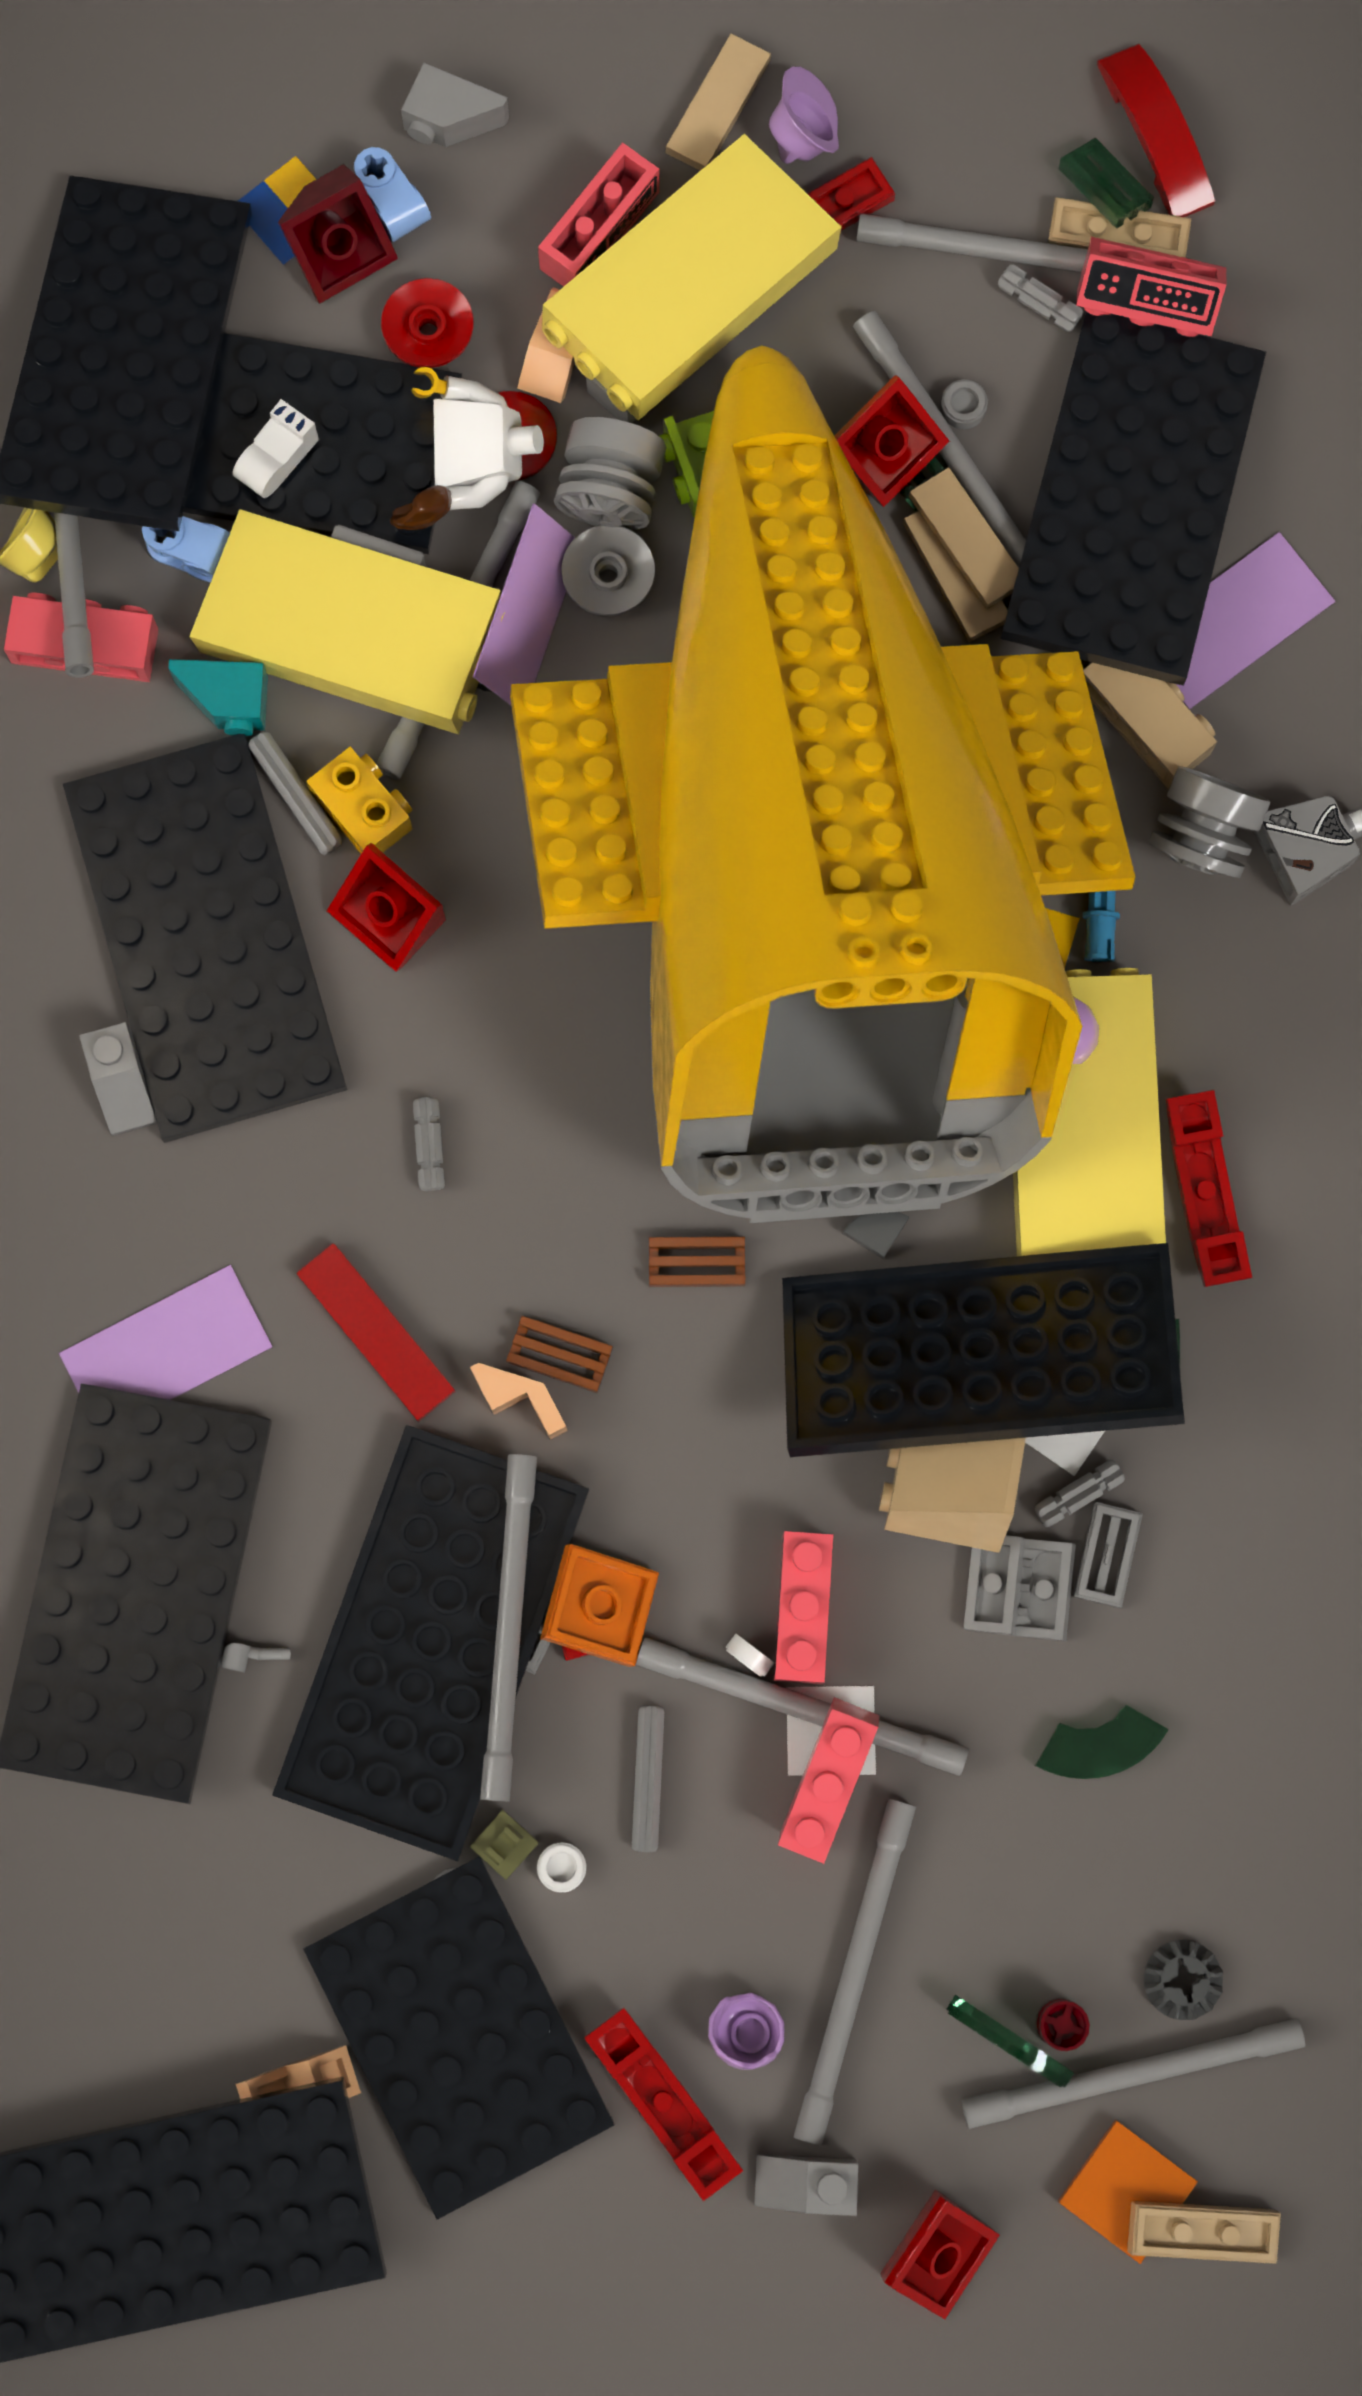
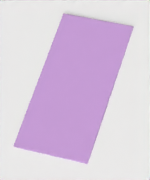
M534 503L532 504L473 674V678L509 705H511V684L535 683L566 593L562 580V560L569 544L575 539L573 535Z
M1280 532L1210 582L1187 679L1184 686L1176 684L1184 696L1183 702L1189 710L1335 603L1333 597Z
M229 1265L60 1352L59 1355L78 1393L82 1383L171 1400L272 1348V1345L234 1270Z

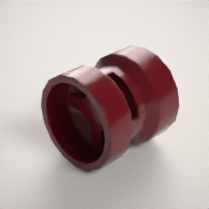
M1061 1998L1049 2000L1041 2006L1036 2015L1035 2025L1038 2035L1043 2042L1056 2050H1075L1085 2042L1089 2035L1090 2023L1088 2015L1082 2007L1070 2000Z

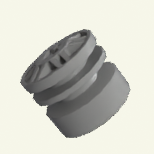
M584 417L575 420L570 427L564 453L567 462L571 465L563 467L560 472L559 481L561 484L556 489L554 497L556 507L567 516L594 526H621L629 530L645 528L650 522L652 514L650 505L654 502L656 496L654 487L649 483L656 482L660 477L666 452L664 440L648 429L619 419Z
M1178 766L1167 797L1183 806L1182 815L1160 812L1157 821L1174 829L1175 833L1171 835L1153 830L1148 843L1162 850L1173 861L1210 875L1218 874L1241 878L1245 866L1226 855L1228 851L1247 856L1250 855L1252 847L1234 835L1237 828L1259 831L1271 801L1230 782L1197 770Z

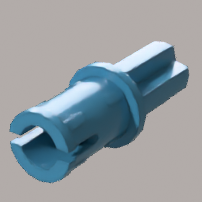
M1116 891L1089 892L1088 911L1082 913V918L1086 919L1087 929L1085 961H1115L1116 920L1120 919V913L1115 912Z

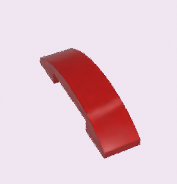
M1137 44L1098 60L1097 66L1115 104L1122 103L1156 174L1154 185L1168 214L1186 217L1213 206L1215 203L1214 195L1193 136L1170 88L1147 52L1140 44Z
M1210 1090L1166 1099L1167 1116L1176 1175L1188 1232L1203 1286L1209 1287L1251 1279L1253 1277L1244 1233L1239 1231L1221 1138L1224 1135L1215 1091Z
M625 2007L584 2037L613 2079L615 2078L672 2156L675 2164L703 2202L743 2172V2169L713 2126Z

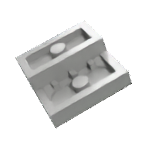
M1006 1535L999 1553L972 1548L963 1629L1066 1642L1076 1545L1067 1542L1024 1539L1019 1536Z

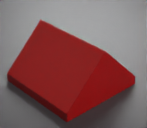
M896 375L834 435L860 485L882 507H885L950 442L900 377Z
M372 843L364 848L327 909L330 915L395 972L399 971L446 921L442 904Z
M935 2189L880 2275L884 2283L945 2320L1000 2234Z

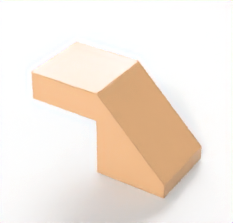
M553 287L549 293L547 300H549L553 295H555L560 289ZM542 313L529 342L517 388L561 403L565 399L575 361L574 357L563 346L556 348L546 338L542 331Z
M481 1363L470 1367L494 1415L529 1398L550 1440L567 1431V1427L544 1383Z
M346 2045L272 2069L236 2084L239 2097L243 2099L344 2076L348 2098L361 2093Z

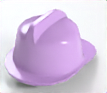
M792 66L784 72L782 99L769 120V128L778 142L781 161L786 164L796 159L809 161L823 151L834 153L839 149L837 111L829 91L810 71L802 67Z

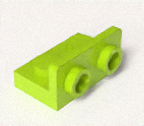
M714 411L675 423L673 416L663 418V434L659 435L666 445L664 460L666 463L673 461L678 474L677 477L673 478V485L679 503L681 505L688 503L693 517H695Z

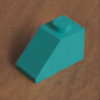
M169 659L168 669L176 685L218 729H224L226 734L232 736L236 734L250 736L253 734V730L265 731L268 675L263 663Z

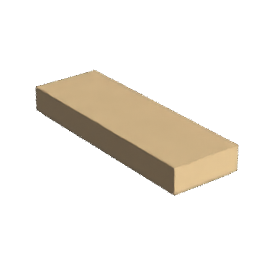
M730 34L666 145V154L699 171L714 160L769 65L771 53Z
M1055 197L1048 243L1088 249L1091 237L1186 258L1192 218Z
M948 467L911 490L909 498L986 610L1011 595L1019 568L951 469Z
M918 511L904 518V527L968 642L1003 626L1008 612L1003 601H999L986 610L920 512Z
M1131 2201L1127 2252L1136 2256L1277 2264L1281 2213L1275 2209Z

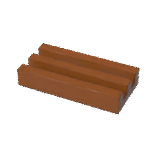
M649 1237V1287L745 1286V1237ZM735 1249V1256H659V1250ZM659 1267H735V1275H659Z
M521 1316L506 1363L598 1393L613 1346ZM530 1330L600 1354L599 1360L595 1361L527 1338V1332ZM524 1347L594 1371L592 1380L520 1356L521 1349Z

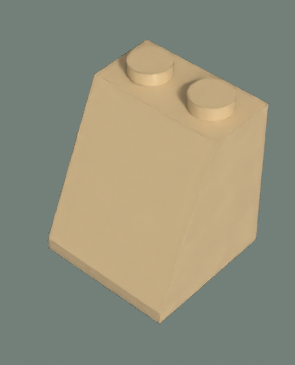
M1026 1438L889 1449L887 1467L895 1468L893 1483L884 1482L879 1504V1511L887 1512L884 1530L999 1553L1014 1515Z

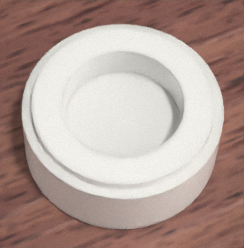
M737 1633L726 1645L727 1652L760 1677L762 1675L765 1676L775 1663Z
M562 1842L547 1847L541 1853L537 1863V1873L543 1885L552 1891L560 1893L569 1892L578 1887L585 1877L587 1868L582 1852L574 1845Z

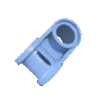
M370 147L357 155L354 162V173L361 179L391 243L431 219L430 211L416 187L408 181L391 154L382 148Z
M183 516L179 532L172 531L174 539L166 537L163 543H158L156 535L164 537L167 531L171 530L142 526L143 538L152 559L211 583L230 532L216 525L198 522Z

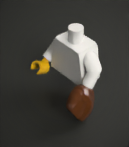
M421 367L417 369L414 374L428 376L432 386L427 391L412 388V393L416 397L427 398L435 392L440 393L442 398L434 399L435 486L429 487L417 494L412 503L395 508L393 516L390 518L391 525L395 528L406 530L424 529L434 525L449 510L484 507L506 490L508 482L518 480L521 477L522 455L540 454L542 452L544 440L541 428L538 425L521 427L520 413L507 407L503 396L479 382L445 376L442 380L438 378L436 372L431 368Z

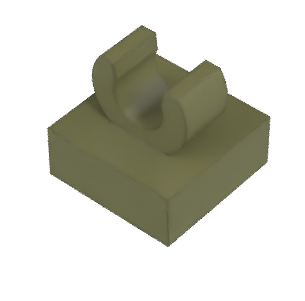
M502 1810L472 1843L470 1848L507 1880L539 1842L508 1813Z

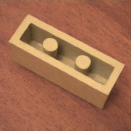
M1091 663L1083 670L1093 704L1168 789L1171 786L1178 766L1194 769L1211 755L1217 744L1214 738L1215 731L1206 718L1201 714L1194 715L1183 703L1184 696L1176 684L1096 663Z

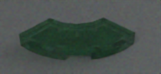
M1124 1705L1112 1720L1096 1728L1076 1729L1058 1723L1034 1766L1045 1772L1072 1779H1094L1111 1776L1136 1765L1146 1758L1163 1740L1169 1729L1127 1705Z
M955 1995L946 2010L949 2011V2015L1060 2088L1067 2086L1074 2074L1073 2071L959 1996Z

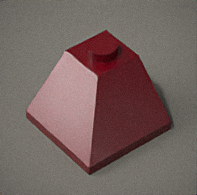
M344 164L304 186L278 221L319 304L399 259L361 179Z

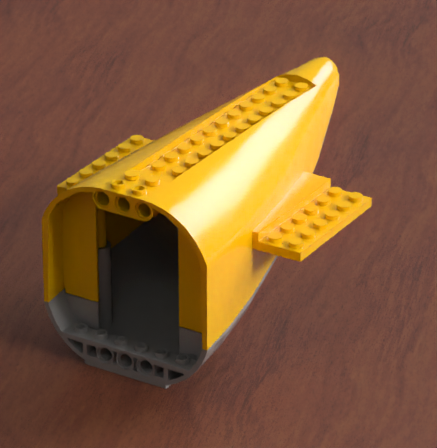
M760 345L749 349L734 361L724 376L716 399L681 594L672 662L608 666L607 679L511 684L510 699L544 929L652 922L650 1029L652 1088L661 1170L669 1183L684 1197L702 1207L723 1214L749 1218V1223L940 1209L942 1203L975 1193L1018 1171L1036 1157L1052 1139L1082 1031V1023L1041 895L1131 890L1136 877L1079 652L991 656L988 644L941 647L884 527L832 433L804 376L787 356L773 348Z

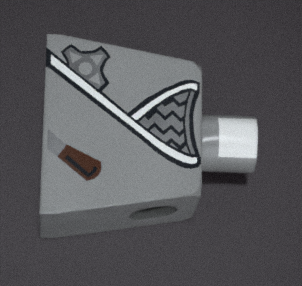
M1325 796L1267 811L1260 830L1254 831L1290 906L1296 904L1348 869L1358 859L1360 851L1355 839L1362 837V806L1342 815L1332 796Z

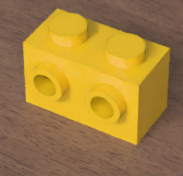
M350 746L310 777L306 783L318 804L360 854L370 843L374 844L380 851L385 852L413 830L410 817L408 816L413 810L397 789L389 793L378 780L383 776V773L372 758L366 753L359 757Z

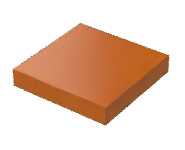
M574 1544L565 1545L540 1639L627 1667L635 1666L659 1572Z
M1114 2120L1057 2202L1141 2264L1146 2256L1131 2255L1127 2252L1131 2201L1183 2204L1198 2181L1117 2120Z

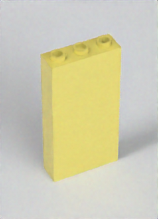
M743 134L543 304L542 331L552 345L556 348L563 346L574 357L577 368L589 380L596 378L607 389L609 399L620 411L625 412L628 410L639 421L836 251L841 226L749 137Z
M239 509L189 637L200 653L228 662L263 663L269 675L459 735L463 722H469L476 709L477 695L474 693L479 681L473 678V674L502 592L499 589Z
M1136 968L1114 969L1110 971V976H1092L1091 971L1085 969L1065 971L1072 995L1091 1008L1098 1022V1045L1082 1064H1072L1052 1139L1036 1157L1013 1173L1017 1256L1166 1243L1152 974L1139 975V970Z

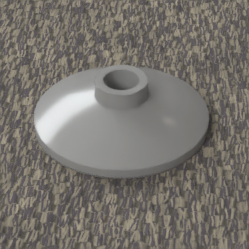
M599 525L585 530L569 544L562 560V580L568 595L579 607L592 614L616 616L627 613L645 600L653 586L655 564L651 550L639 535L625 527ZM604 570H613L616 572L617 578L612 582H604L600 578V574Z

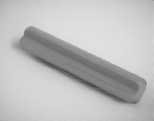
M264 731L253 737L248 743L251 753L320 853L327 855L336 850L342 844L340 834L271 734Z
M641 1706L638 1710L632 1848L636 1852H655L658 1849L665 1713L664 1709L660 1706Z

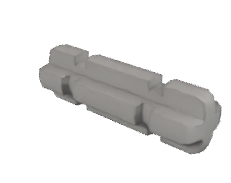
M1011 264L1004 270L998 282V287L1010 296L1016 293L1019 295L1018 301L1047 320L1053 317L1056 319L1054 324L1066 332H1071L1078 325L1083 315L1082 308L1069 300L1065 304L1062 302V295L1034 277L1028 280L1025 278L1027 273L1015 265Z
M422 1097L415 1099L413 1102L414 1119L418 1121V1124L414 1125L416 1156L418 1165H421V1169L418 1170V1184L422 1191H437L445 1186L444 1170L440 1168V1164L443 1163L441 1126L440 1123H437V1120L440 1119L439 1102L437 1098Z
M1108 1460L1095 1469L1096 1473L1091 1474L1089 1472L1056 1492L1057 1496L1055 1498L1049 1496L1039 1502L1034 1509L1045 1527H1051L1064 1519L1065 1513L1071 1515L1102 1496L1103 1490L1107 1489L1110 1491L1123 1483L1125 1477L1118 1464L1114 1460Z

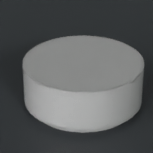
M966 379L957 380L951 383L943 392L940 406L941 414L952 427L957 429L973 428L983 420L987 410L988 398L985 390L978 383Z

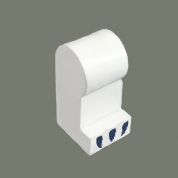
M282 399L270 412V420L254 438V442L241 454L233 469V476L263 498L273 494L319 440L315 423Z

